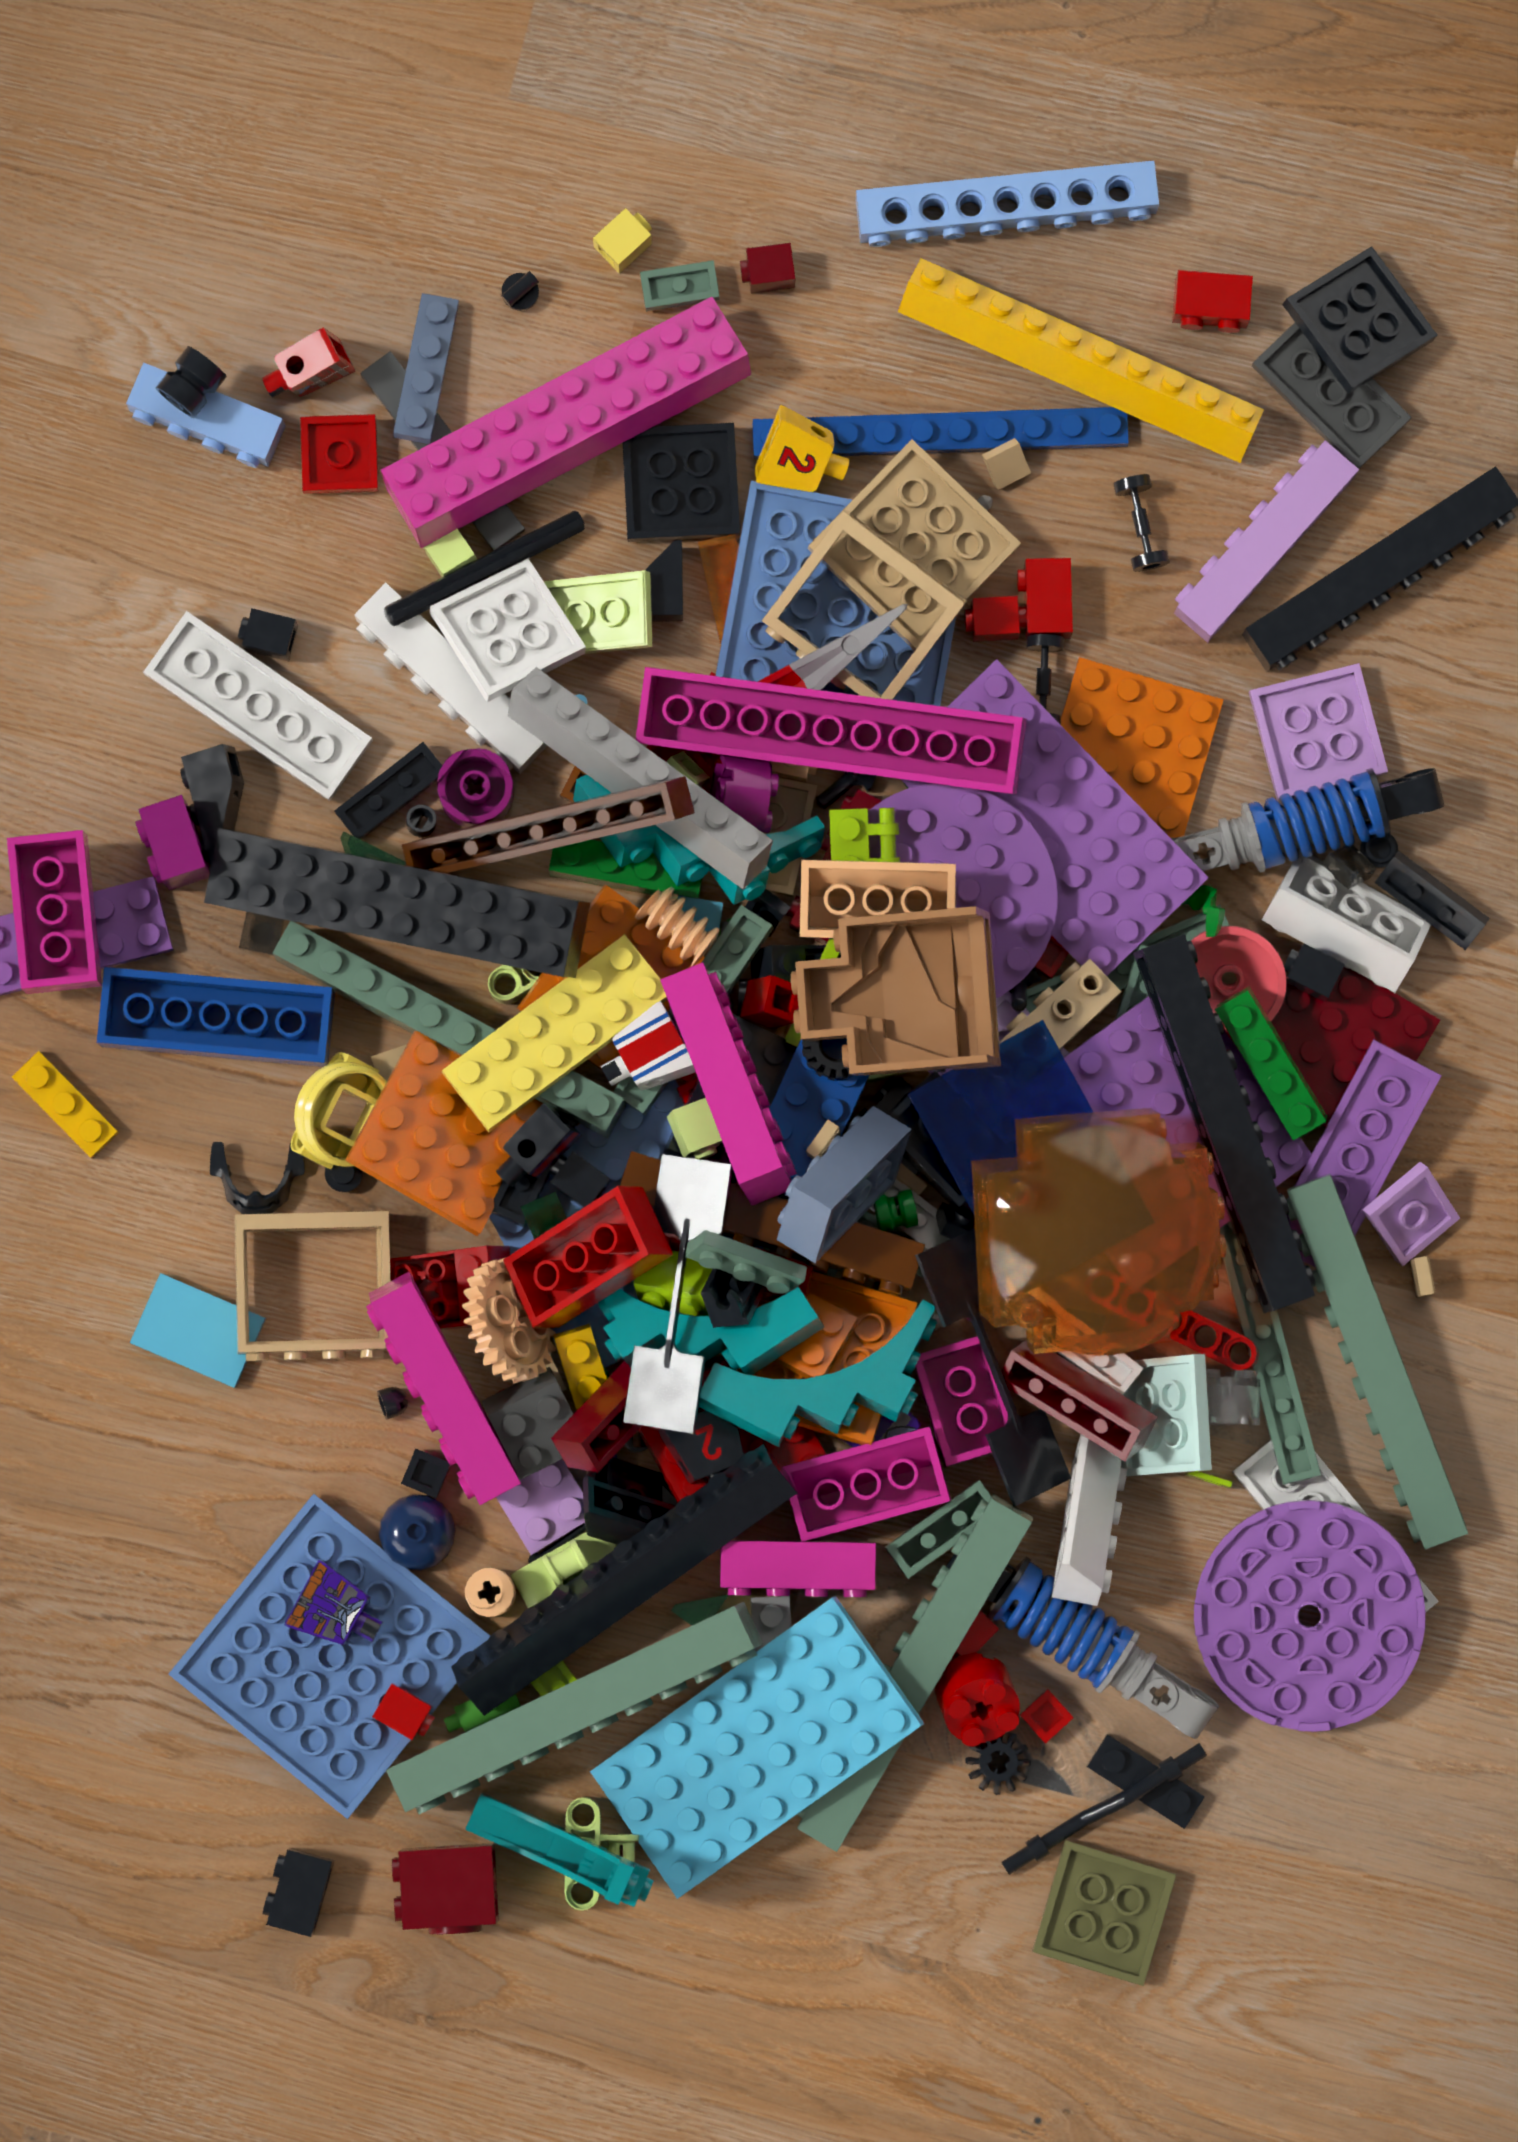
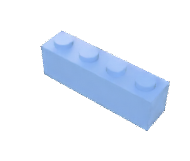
M143 362L126 402L129 411L133 413V419L148 426H153L154 422L167 426L168 433L183 440H188L189 436L202 440L201 445L215 453L222 454L224 450L237 454L236 460L247 466L257 468L258 464L269 467L285 429L283 418L216 391L215 393L205 394L207 403L195 418H191L172 405L156 390L155 387L167 372Z

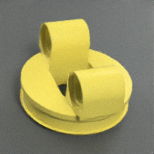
M338 1052L330 1059L327 1066L316 1071L303 1085L296 1101L294 1113L296 1130L291 1139L292 1151L328 1169H332L333 1165L342 1167L354 1166L345 1161L387 1083L383 1076L379 1074L380 1070L349 1054ZM342 1091L366 1102L349 1139L326 1127Z

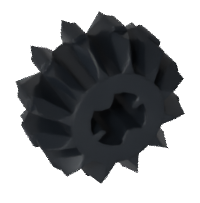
M1015 1733L1009 1735L1005 1744L1002 1743V1735L995 1739L993 1743L991 1741L985 1742L986 1746L983 1749L979 1745L969 1747L980 1754L978 1758H965L966 1764H978L979 1766L978 1769L971 1771L968 1776L970 1779H976L982 1774L985 1776L979 1784V1789L982 1791L993 1780V1793L995 1795H1000L1001 1781H1005L1009 1791L1013 1792L1016 1790L1015 1784L1011 1780L1013 1775L1021 1781L1027 1779L1024 1773L1017 1771V1767H1028L1031 1765V1760L1018 1759L1017 1755L1026 1752L1028 1747L1026 1744H1022L1015 1749L1011 1748L1018 1737ZM995 1751H999L998 1754L1001 1756L1004 1752L1008 1757V1760L1004 1762L1005 1770L997 1773L998 1769L994 1768L991 1771L988 1767V1763L992 1761L990 1754Z

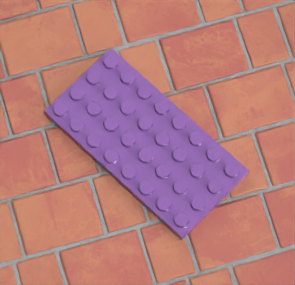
M996 659L948 707L1027 718L1017 794L988 792L997 795L1020 811L1034 826L1049 851L1056 874L1058 890L1057 913L1051 935L1081 966L1091 959L1108 976L1209 877ZM901 779L909 788L923 784H932Z

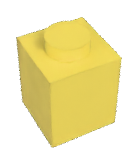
M625 208L593 237L594 248L620 274L652 244V236L649 233L652 228L642 215L636 213L633 216Z

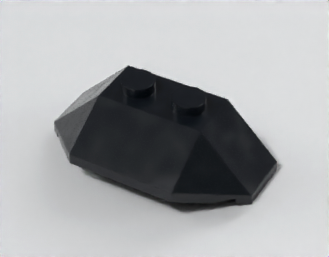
M614 1457L598 1473L588 1471L583 1477V1509L587 1535L616 1545L624 1540H629L643 1530L651 1520L660 1518L678 1503L662 1473Z

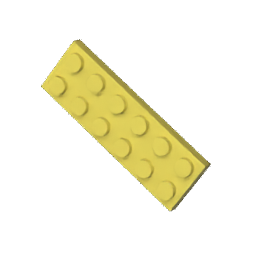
M624 934L577 969L576 978L567 977L444 1068L442 1074L490 1133L609 1044L616 1034L659 1001L664 1003L668 1000L661 980Z

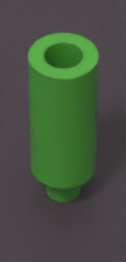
M514 1694L484 1716L472 1701L468 1700L455 1706L456 1713L443 1720L449 1733L461 1727L467 1732L520 1707L521 1704L517 1695Z

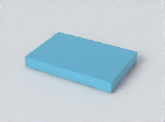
M160 1273L130 1343L236 1389L247 1364L246 1354H237L236 1305ZM250 1311L249 1342H256L266 1318Z

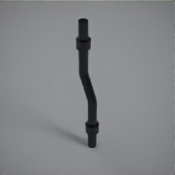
M1198 1743L1174 1759L1172 1756L1168 1757L1158 1764L1160 1768L1122 1792L1079 1812L1045 1835L1039 1837L1037 1834L1026 1841L1027 1846L1002 1861V1865L1010 1875L1034 1859L1037 1862L1050 1854L1048 1850L1084 1827L1129 1806L1163 1783L1169 1781L1171 1784L1182 1777V1771L1206 1757V1752Z

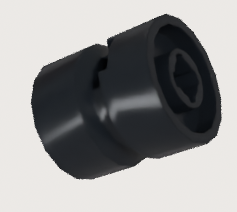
M187 346L175 362L176 372L168 371L155 388L172 405L189 417L195 418L207 403L205 394L215 393L227 376L206 356L196 349Z

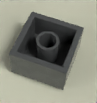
M550 1367L546 1368L547 1371L539 1374L537 1378L518 1382L482 1400L485 1411L520 1480L563 1459L551 1437L569 1420L573 1412Z

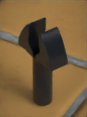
M845 771L843 776L816 797V802L819 807L826 809L853 786H863L865 791L869 792L877 776L869 774H858L855 776L854 772Z
M1035 968L1020 983L1009 990L1012 994L1011 1006L1015 1011L1020 1012L1026 1008L1027 987L1041 981V977Z

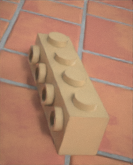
M1091 959L1081 967L1075 962L1059 977L1064 982L1055 991L1048 987L1033 1001L1037 1007L1028 1016L1021 1012L1006 1026L1010 1033L999 1041L1001 1066L977 1068L1005 1098L1015 1093L1121 993L1119 988Z

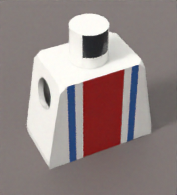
M661 1001L655 1003L612 1038L620 1056L601 1066L611 1086L632 1076L641 1091L695 1073L686 1045Z

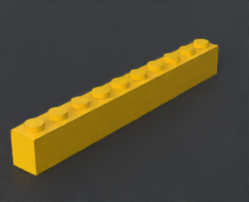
M920 258L908 281L898 312L1238 463H1241L1264 409L922 258Z

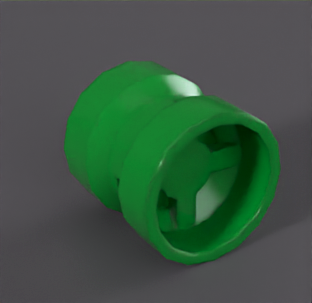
M911 1189L899 1191L896 1196L892 1197L883 1194L874 1203L879 1230L892 1232L898 1226H904L905 1228L918 1226V1216Z

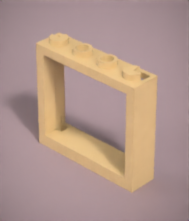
M845 510L762 619V622L768 625L765 632L776 641L784 644L787 640L797 647L798 650L795 654L799 658L819 649V647L779 617L843 531H845L946 608L882 695L846 668L830 681L842 690L848 686L859 696L894 700L967 601L848 510Z
M389 1211L235 1215L237 1354H246V1361H268L269 1354L284 1353V1360H306L307 1353L322 1352L323 1359H345V1352L361 1351V1358L384 1357V1351H388L384 1339L388 1338V1335L384 1328L378 1331V1338L249 1342L247 1232L376 1229L377 1288L390 1282Z

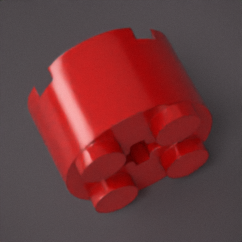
M971 1653L960 1656L947 1665L943 1676L935 1686V1695L948 1730L956 1738L962 1740L964 1745L974 1747L980 1743L995 1740L1018 1726L1019 1698L1006 1666L999 1659L994 1658L992 1660L983 1658L982 1654Z

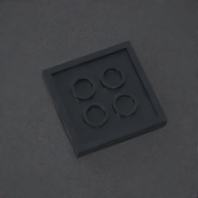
M1372 246L1289 296L1282 304L1348 394L1433 342L1438 336Z
M734 423L656 426L622 443L628 542L740 536Z

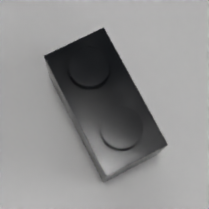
M292 1848L287 1849L286 1856L279 1854L273 1877L279 1878L276 1892H268L262 1913L269 1916L266 1925L312 1937L315 1933L335 1860Z

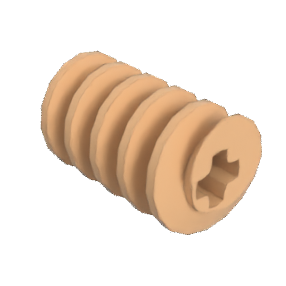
M672 886L662 892L658 889L639 909L635 918L640 920L649 915L645 927L651 930L660 925L657 937L663 940L672 935L668 947L674 950L683 945L680 958L686 960L694 955L691 967L695 966L716 942L720 929L716 927L708 932L705 931L709 919L704 917L695 922L693 919L697 908L693 907L684 912L682 910L686 900L684 897L674 902L671 901L674 892Z
M484 1568L475 1572L468 1579L465 1587V1599L470 1608L477 1614L485 1617H496L508 1612L516 1598V1586L512 1578L504 1571L495 1568ZM488 1582L493 1587H499L501 1593L495 1595L496 1602L492 1604L490 1599L482 1598L481 1592L487 1590L486 1583Z

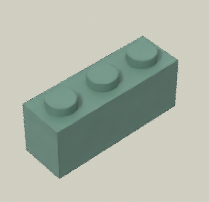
M980 1480L970 1485L952 1498L951 1501L942 1505L884 1547L907 1579L951 1549L962 1532L967 1535L971 1533L976 1524L975 1521L970 1519L981 1499L987 1502L991 1499V1495Z

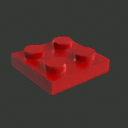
M375 414L300 417L303 494L379 491Z

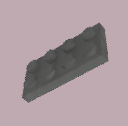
M1296 323L1289 327L1252 363V367L1323 439L1358 469L1372 458L1412 418L1374 379L1348 394Z

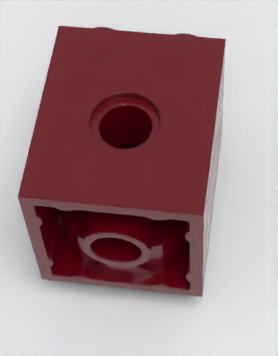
M495 1843L403 1848L398 1851L399 1857L392 1859L393 1882H400L401 1896L394 1898L395 1922L402 1921L403 1930L428 1928V1933L431 1935L472 1933L482 1931V1925L496 1924L499 1921Z

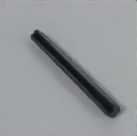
M572 511L385 606V617L392 626H397L429 610L430 606L582 532L585 529L584 520L578 511Z

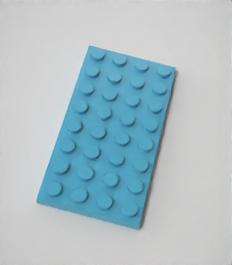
M836 1596L826 1601L756 1652L757 1656L737 1665L590 1771L632 1834L639 1835V1844L677 1899L925 1724Z

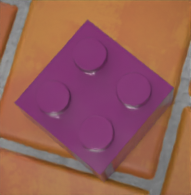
M182 795L138 809L141 819L135 821L142 843L145 844L146 848L151 847L153 855L147 857L152 875L154 879L156 878L158 884L163 882L168 890L171 891L209 878L210 867L202 856L200 837L192 819L190 807Z

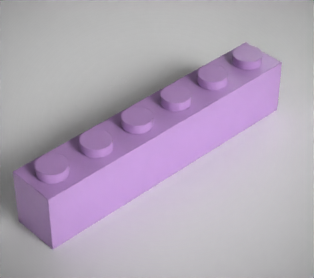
M1326 440L1319 448L1312 444L1298 460L1302 467L1295 475L1292 476L1287 472L1273 488L1278 494L1269 504L1262 500L1249 515L1253 522L1246 530L1243 531L1238 527L1224 543L1229 549L1220 559L1213 555L1199 571L1204 577L1194 587L1188 583L1175 598L1179 605L1176 607L1174 614L1207 643L1356 477L1359 469Z

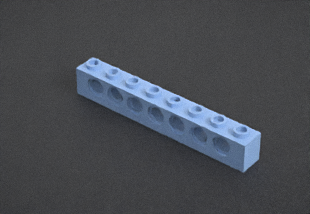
M1154 161L856 190L860 243L869 242L870 247L887 246L891 244V240L906 239L907 243H921L927 241L928 236L943 235V238L947 240L960 239L965 237V233L980 231L982 236H993L1001 234L1003 232L1002 229L1017 228L1018 232H1032L1040 229V225L1054 224L1055 228L1063 229L1074 227L1079 221L1089 220L1094 225H1104L1112 223L1114 218L1129 217L1130 221H1143L1151 218V214H1156L1159 207ZM1116 187L1122 188L1128 193L1129 198L1121 202L1115 201L1110 197L1109 191ZM1084 191L1089 194L1092 201L1087 205H1078L1071 196L1075 192ZM1039 195L1050 196L1054 201V206L1049 209H1042L1036 205L1034 199ZM1002 199H1011L1016 203L1017 209L1011 213H1006L998 208L997 203ZM972 202L980 208V212L970 217L964 215L960 207L964 203ZM929 206H936L942 210L943 216L938 220H930L924 216L923 210ZM891 210H900L905 214L906 219L902 223L893 224L887 220L885 215Z

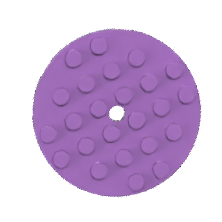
M932 783L907 788L882 800L868 811L869 823H880L879 808H895V822L899 823V834L895 835L896 857H900V862L956 864V908L977 906L990 913L996 998L1004 995L1020 983L1037 964L1051 938L1058 906L1057 880L1052 859L1042 838L1020 811L1007 801L985 790ZM869 835L870 858L881 857L880 835Z
M1321 1500L1289 1501L1270 1506L1247 1517L1225 1535L1207 1560L1196 1591L1194 1604L1195 1635L1204 1664L1211 1677L1228 1698L1242 1710L1274 1726L1277 1725L1308 1732L1327 1731L1359 1722L1372 1715L1389 1702L1405 1684L1418 1660L1425 1631L1424 1595L1416 1569L1408 1554L1390 1532L1378 1522L1355 1509L1333 1502ZM1305 1605H1313L1321 1613L1320 1621L1314 1626H1305L1299 1620L1298 1613Z

